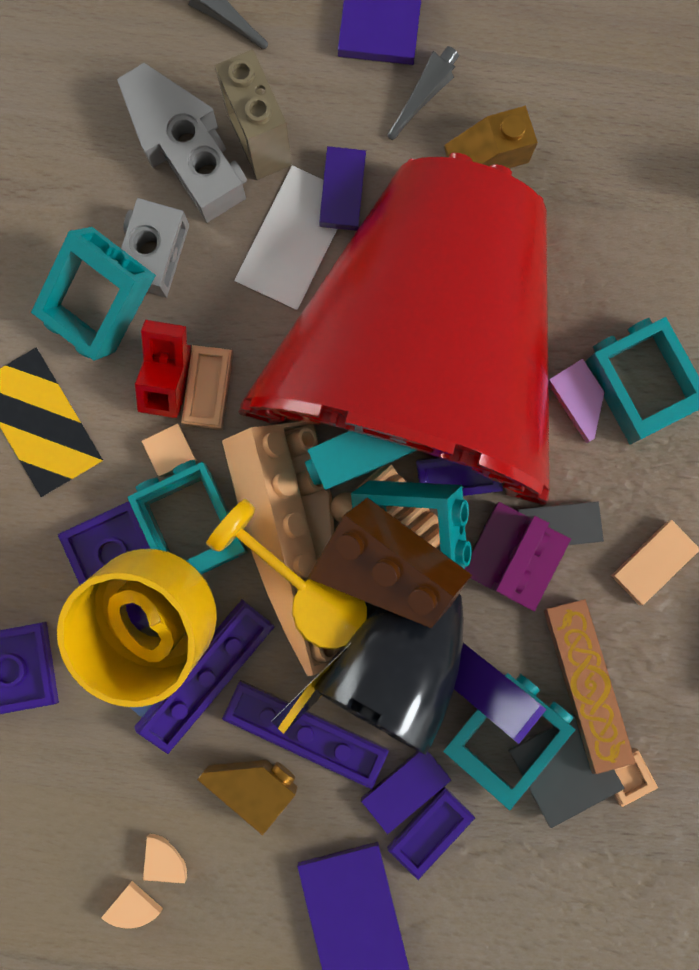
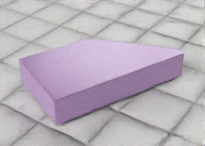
M581 359L550 378L548 385L584 441L588 443L595 439L604 390L585 361Z

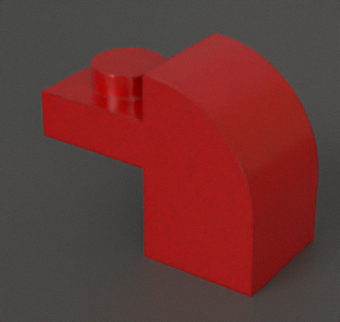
M145 320L141 329L144 361L135 382L137 410L141 413L178 418L186 393L191 357V345H187L186 326Z

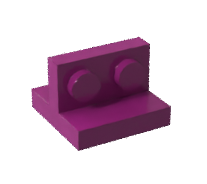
M496 502L472 549L471 561L465 567V570L472 574L470 579L535 612L571 538L549 528V522L535 515L526 516L501 502Z

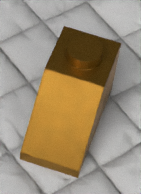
M525 105L485 117L446 143L444 149L447 157L451 153H462L469 156L473 162L487 166L498 164L512 168L529 163L538 142Z
M267 760L208 765L197 779L262 836L294 798L298 787L293 783L296 778L290 770L279 762H276L273 766Z

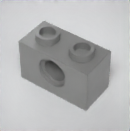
M137 198L134 209L129 210L126 214L123 227L126 234L120 248L156 275L147 292L167 298L190 225L183 210ZM150 241L157 242L155 250L151 253H140V249L145 243Z

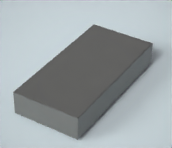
M599 501L516 510L526 516L535 515L549 522V528L571 538L569 545L604 542Z

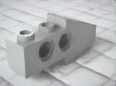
M145 63L117 79L140 144L150 165L154 168L164 161L168 162L207 223L246 199L243 184L247 182V179L237 162L234 160L229 163L222 152L226 148L216 132L218 125L214 111L209 105ZM190 133L194 135L187 142L178 141L184 134ZM205 165L215 166V169L209 174L198 173L199 169Z

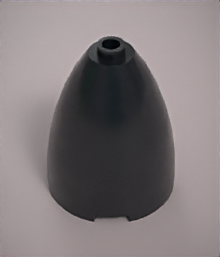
M458 595L451 607L432 628L378 607L366 618V621L352 636L348 644L341 647L334 655L330 663L343 651L318 681L314 690L357 718L366 721L397 741L426 755L443 723L459 672L464 626L462 596Z

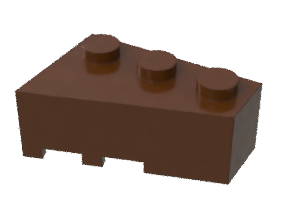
M367 497L343 516L308 579L432 628L451 607L472 577V574Z

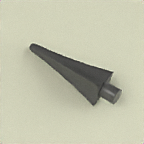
M189 0V6L232 28L261 49L268 47V42L248 24L227 0Z
M447 46L441 56L434 51L432 52L408 102L388 132L389 139H395L419 110L454 78L452 70L455 66L453 64L459 57L458 52L454 48Z

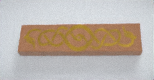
M586 599L544 610L592 774H599L636 764Z

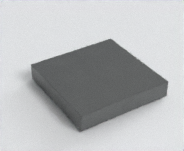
M573 715L574 718L569 724L576 730L529 787L550 828L625 789L615 770L592 774L575 715ZM552 726L508 750L522 777L560 732L556 727Z

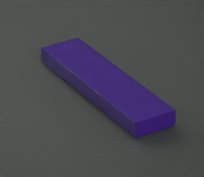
M241 599L215 630L208 649L183 684L168 698L153 704L134 726L136 733L169 754L274 629V624Z
M239 681L222 720L373 789L388 755L389 748L309 711H306L283 734L271 721L290 702L247 682Z

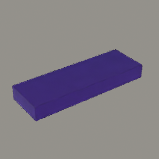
M463 643L459 672L454 689L519 744L547 709Z

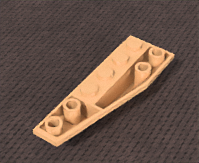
M293 422L251 427L222 440L237 503L246 498L255 509L253 517L244 528L245 531L301 579L307 581L334 533V517L331 513L330 489L325 490L322 484L314 485L305 465V461L311 459L307 449L319 445L314 424ZM252 551L268 597L307 676L321 673L340 648L334 650L318 648L303 638L296 629L292 617L293 598L298 589Z

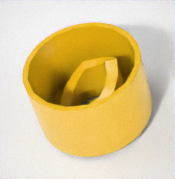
M138 549L123 553L110 560L77 587L64 603L57 625V640L61 657L66 668L78 684L87 692L105 702L124 707H143L158 703L177 691L208 649L216 627L217 613L215 600L204 577L183 558L158 549ZM134 603L141 606L147 615L150 628L156 631L159 637L148 636L139 631L130 621L126 605Z

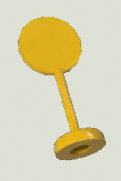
M246 498L241 500L216 527L206 541V545L212 550L219 552L229 546L237 537L298 589L293 598L292 617L296 629L303 638L318 648L334 650L346 646L352 636L366 621L367 606L365 601L311 579L307 581L301 579L244 530L253 517L255 509Z

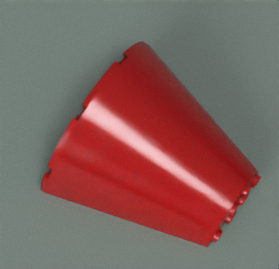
M451 153L449 157L409 159L398 169L241 403L239 414L272 425L284 421L285 416L287 419L319 425L322 422L400 444L448 461L472 467V471L493 481L505 482L503 486L506 490L505 495L545 506L550 489L547 210L543 202L544 199L528 185L513 177L512 171L503 165L493 164L487 166L473 162L469 156L462 153Z

